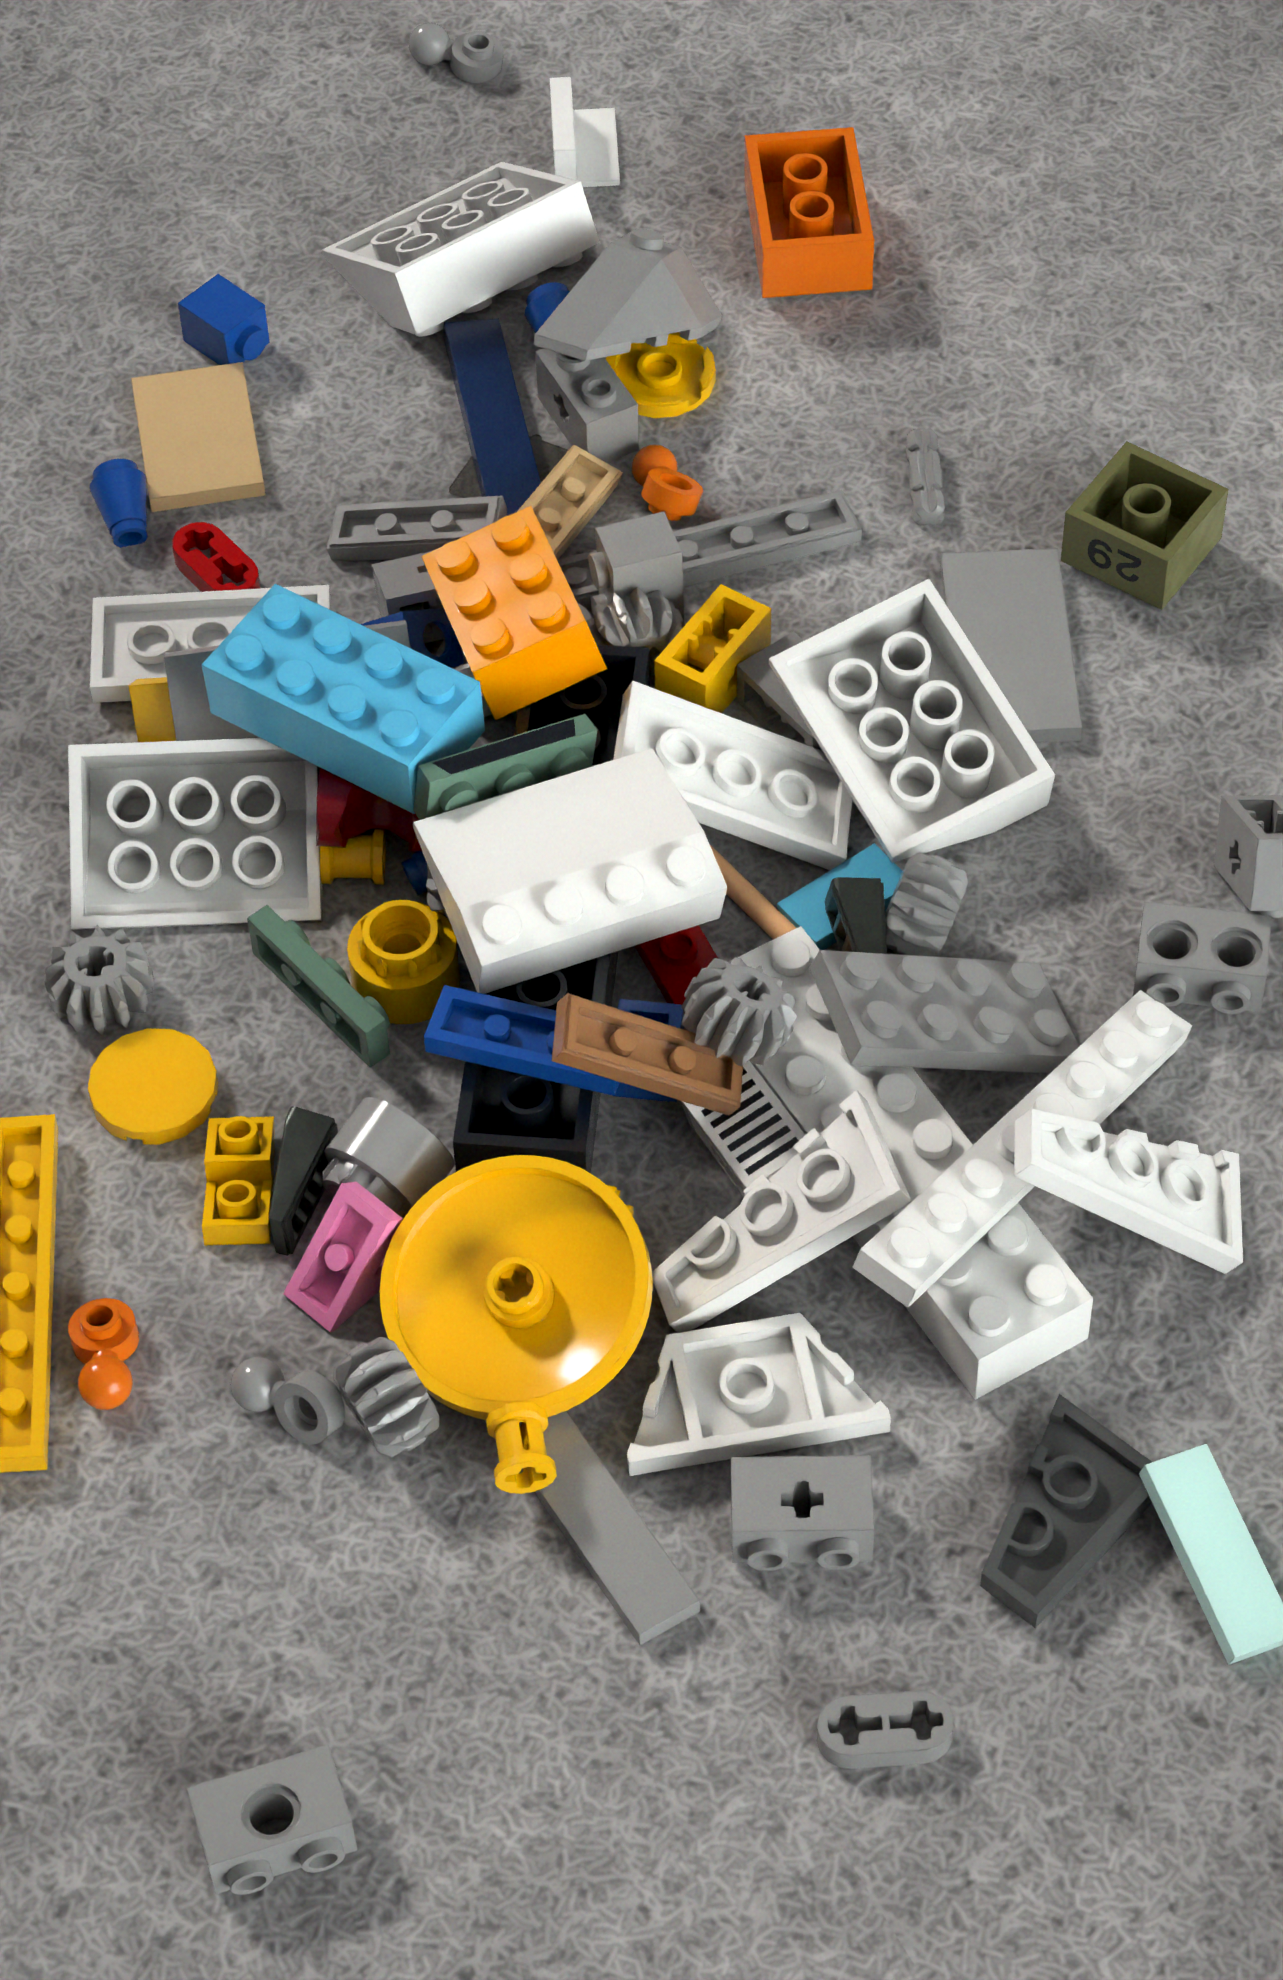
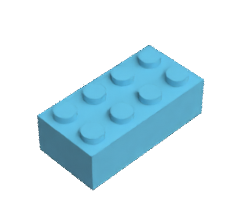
M277 584L272 586L202 663L210 712L413 814H415L413 809L418 766L469 750L485 731L480 681Z

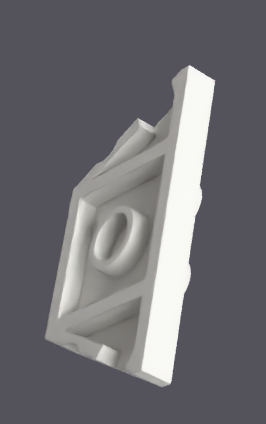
M801 1313L666 1335L658 1359V1372L655 1381L650 1384L643 1404V1417L635 1441L630 1443L627 1452L629 1476L728 1460L731 1457H746L890 1432L891 1417L889 1409L881 1400L875 1404L854 1381V1371L838 1353L828 1350L822 1344L820 1334Z

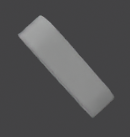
M927 1691L846 1695L833 1699L821 1710L818 1715L816 1741L819 1751L825 1759L841 1768L856 1769L925 1764L937 1761L950 1748L953 1738L954 1715L951 1707L942 1697ZM913 1715H926L928 1725L935 1726L931 1730L930 1739L918 1740L914 1729L908 1728L911 1726ZM841 1720H854L856 1729L863 1731L859 1733L858 1744L846 1745L844 1744L842 1734L836 1733L840 1729Z

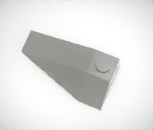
M633 229L630 233L611 242L535 333L533 345L588 361L630 352L631 343H647L653 347L667 345L668 335L680 332V337L686 340L701 338L718 327L722 314L682 247L663 242L664 236L658 232L647 229Z

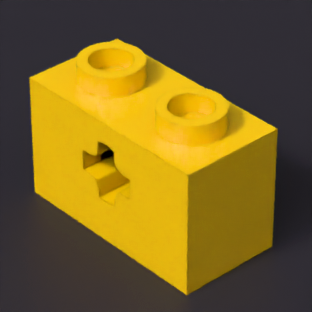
M720 584L654 660L655 689L723 713L737 696V664L771 645V608Z

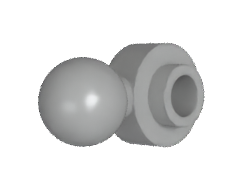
M423 23L412 31L409 38V50L416 61L423 65L431 66L439 64L443 60L450 61L452 72L463 81L469 83L486 82L495 78L502 70L504 48L495 37L485 32L472 31L452 40L442 26L436 23Z
M255 1357L242 1362L232 1375L231 1392L235 1401L242 1408L252 1412H263L274 1407L277 1418L283 1428L300 1442L318 1444L336 1431L344 1422L345 1406L341 1393L331 1380L317 1372L301 1371L285 1382L281 1369L274 1362L266 1358Z

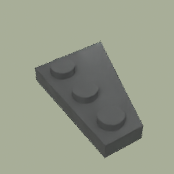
M1059 1394L1040 1444H1037L1029 1462L1028 1472L1015 1502L1010 1506L984 1566L980 1586L1036 1628L1152 1504L1139 1475L1144 1465L1152 1463V1461Z

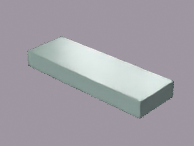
M1204 1444L1144 1465L1139 1472L1141 1480L1228 1665L1283 1645V1602L1208 1445Z

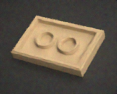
M243 362L131 378L151 512L266 495Z

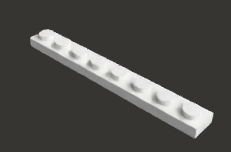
M1140 990L860 1249L853 1268L908 1308L1035 1187L1014 1176L1016 1119L1033 1108L1099 1124L1102 1123L1177 1051L1187 1039L1192 1025L1170 1011L1164 1004L1154 1000Z

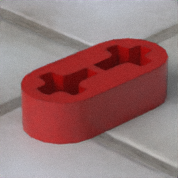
M195 522L183 526L175 533L172 539L175 564L179 571L201 592L261 588L258 567L254 561L218 527L210 523ZM195 546L198 548L191 551L189 550L190 548H193ZM209 548L211 558L208 559L200 550L203 551ZM222 574H225L235 583H240L242 581H244V583L239 586H236L232 582L224 584Z

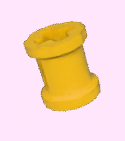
M375 829L372 835L352 837L348 839L346 848L320 846L321 884H332L334 878H371L375 885H384L386 863L385 830Z
M520 1401L505 1404L501 1408L490 1412L486 1418L487 1431L489 1436L496 1439L499 1463L494 1469L495 1485L500 1490L508 1493L524 1494L541 1490L553 1483L557 1477L555 1461L550 1456H547L543 1434L549 1425L547 1410L534 1402Z

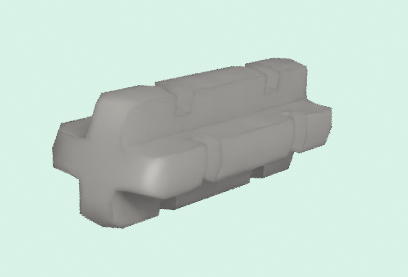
M929 428L923 431L913 429L906 436L911 500L913 501V520L922 526L927 524L939 525L944 520L943 511L945 505L944 496L941 493L943 486L940 458L937 453V434Z

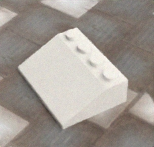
M500 162L321 251L323 257L390 326L422 337L441 331L444 322H446L445 320L461 312L473 313L488 307L492 303L491 297L507 289L518 290L532 285L538 280L537 274L551 267H564L579 261L583 257L582 251L600 243L580 181Z
M930 579L769 658L770 667L892 863L910 858L918 852L922 854L997 832L1048 805L1055 778L1054 772Z
M262 738L68 745L72 930L95 929L97 925L101 929L248 924L247 918L266 905L285 922L288 920H293L294 922L322 921L323 884H321L320 846H316L317 789L320 767Z
M653 748L413 822V829L477 993L486 994L713 921L721 916L727 891L723 875L704 830Z

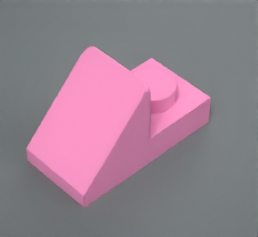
M358 1182L341 1183L283 1294L326 1330L334 1332L380 1290L384 1256L403 1218Z

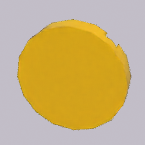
M680 332L669 334L667 345L653 347L647 343H631L630 352L606 357V361L637 402L638 415L650 418L676 417L694 410L710 396L716 382L713 353L707 346L705 350L697 344V339L686 340L681 338Z
M146 1028L123 1035L102 1050L90 1069L88 1093L97 1121L111 1135L127 1141L126 1137L142 1140L143 1144L160 1145L187 1136L205 1122L212 1111L211 1105L215 1100V1096H217L219 1083L209 1051L194 1037L173 1029Z

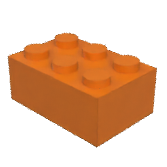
M854 128L745 135V191L762 298L872 290L874 236Z

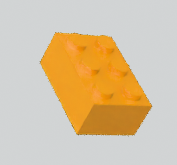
M532 506L505 516L490 525L421 556L475 679L480 681L481 692L495 720L607 669L588 624Z

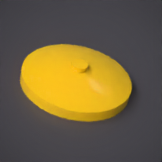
M535 1155L497 1157L475 1163L449 1175L426 1192L408 1211L391 1239L381 1271L380 1308L382 1320L388 1339L394 1341L399 1350L404 1353L412 1368L415 1369L420 1381L427 1389V1393L447 1407L462 1414L486 1420L489 1413L493 1410L499 1409L508 1403L524 1401L534 1402L538 1406L545 1408L547 1416L550 1417L567 1411L598 1393L620 1372L632 1356L643 1335L649 1317L653 1291L652 1267L644 1238L631 1212L621 1198L599 1178L580 1167L554 1158Z

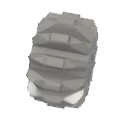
M638 586L629 596L620 597L614 593L613 602L609 605H594V617L586 621L596 645L649 648L650 679L654 682V660L685 626L679 609L675 608L673 602L664 598L660 590L652 591L646 595Z
M918 852L909 858L885 914L887 948L894 951V954L938 957L968 884L966 871L953 866L951 861L936 855L931 857Z
M97 925L90 937L82 938L71 932L70 947H52V956L50 958L52 965L45 968L46 974L44 975L46 991L50 993L51 1007L57 1014V1017H68L69 1024L73 1026L76 1032L86 1026L91 1020L93 1021L94 1029L102 1036L107 1026L106 1021L115 1019V1022L127 1029L130 1020L129 1011L146 1013L147 995L153 993V971L149 967L147 952L142 947L141 942L130 943V938L125 934L123 928L106 937L105 933Z
M737 957L730 963L724 959L714 958L707 968H702L698 976L693 977L684 994L686 999L681 1006L685 1012L682 1025L687 1030L696 1033L694 1043L709 1046L715 1051L716 1058L721 1055L731 1057L741 1067L748 1060L754 1064L764 1065L770 1056L776 1055L780 1046L786 1044L794 1029L792 1025L797 1015L793 1011L796 999L789 992L781 990L783 981L780 978H771L764 974L761 965L757 968H752Z
M378 1337L369 1343L363 1342L347 1352L345 1358L333 1365V1379L337 1384L339 1392L357 1423L365 1432L368 1440L373 1443L378 1452L389 1457H394L406 1450L409 1452L425 1442V1437L439 1428V1415L435 1404L429 1397L427 1389L420 1381L415 1369L412 1368L404 1353L399 1350L394 1341L385 1337Z

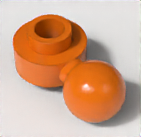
M653 444L640 449L632 462V474L637 483L643 486L641 496L649 503V510L653 514L664 511L668 520L678 521L682 516L694 515L703 493L702 486L691 477L677 472L676 458L668 448Z
M112 1298L92 1300L79 1307L73 1313L69 1320L68 1333L75 1356L85 1364L78 1377V1389L81 1397L93 1408L110 1410L122 1405L131 1393L133 1386L132 1374L124 1361L135 1352L139 1344V1332L134 1313L127 1304Z

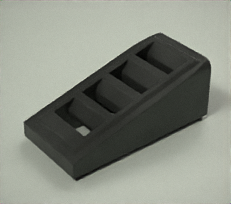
M838 877L832 879L825 898V910L839 951L887 954L884 883H881V878Z
M295 1106L289 1108L285 1119L269 1212L275 1251L286 1256L293 1254L325 1191L322 1183V1172L329 1163L324 1156V1150L338 1133L335 1118Z

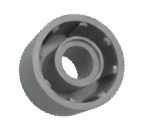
M366 1097L324 1150V1156L329 1164L322 1172V1183L327 1193L334 1198L341 1183L358 1182L399 1216L405 1217L408 1211L426 1192L447 1177L453 1169L455 1162L443 1143L413 1117L383 1100Z

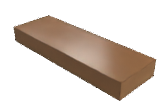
M569 993L557 1002L552 1051L553 1062L725 1115H731L740 1107L743 1066L737 1065L731 1057L725 1055L716 1058L715 1051L709 1046L694 1043L696 1033Z

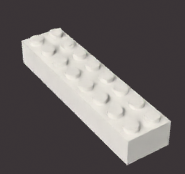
M802 926L737 957L742 959L749 967L757 968L761 965L763 973L771 978H780L783 981L781 990L789 992L796 999L793 1011L797 1017L792 1025L794 1029L786 1044L780 1046L776 1055L770 1056L764 1065L754 1063L752 1065L805 1135L813 1128L820 1134L844 1112L839 1107V1104L857 1089L869 1103L911 1201L973 1145L912 1067L850 1064L809 968L820 949ZM1017 1203L907 1310L976 1400L1088 1339L1093 1297L1021 1205ZM907 1205L854 1235L853 1238L862 1248Z

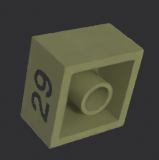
M1126 441L1065 512L1061 561L1162 610L1222 538L1229 489Z

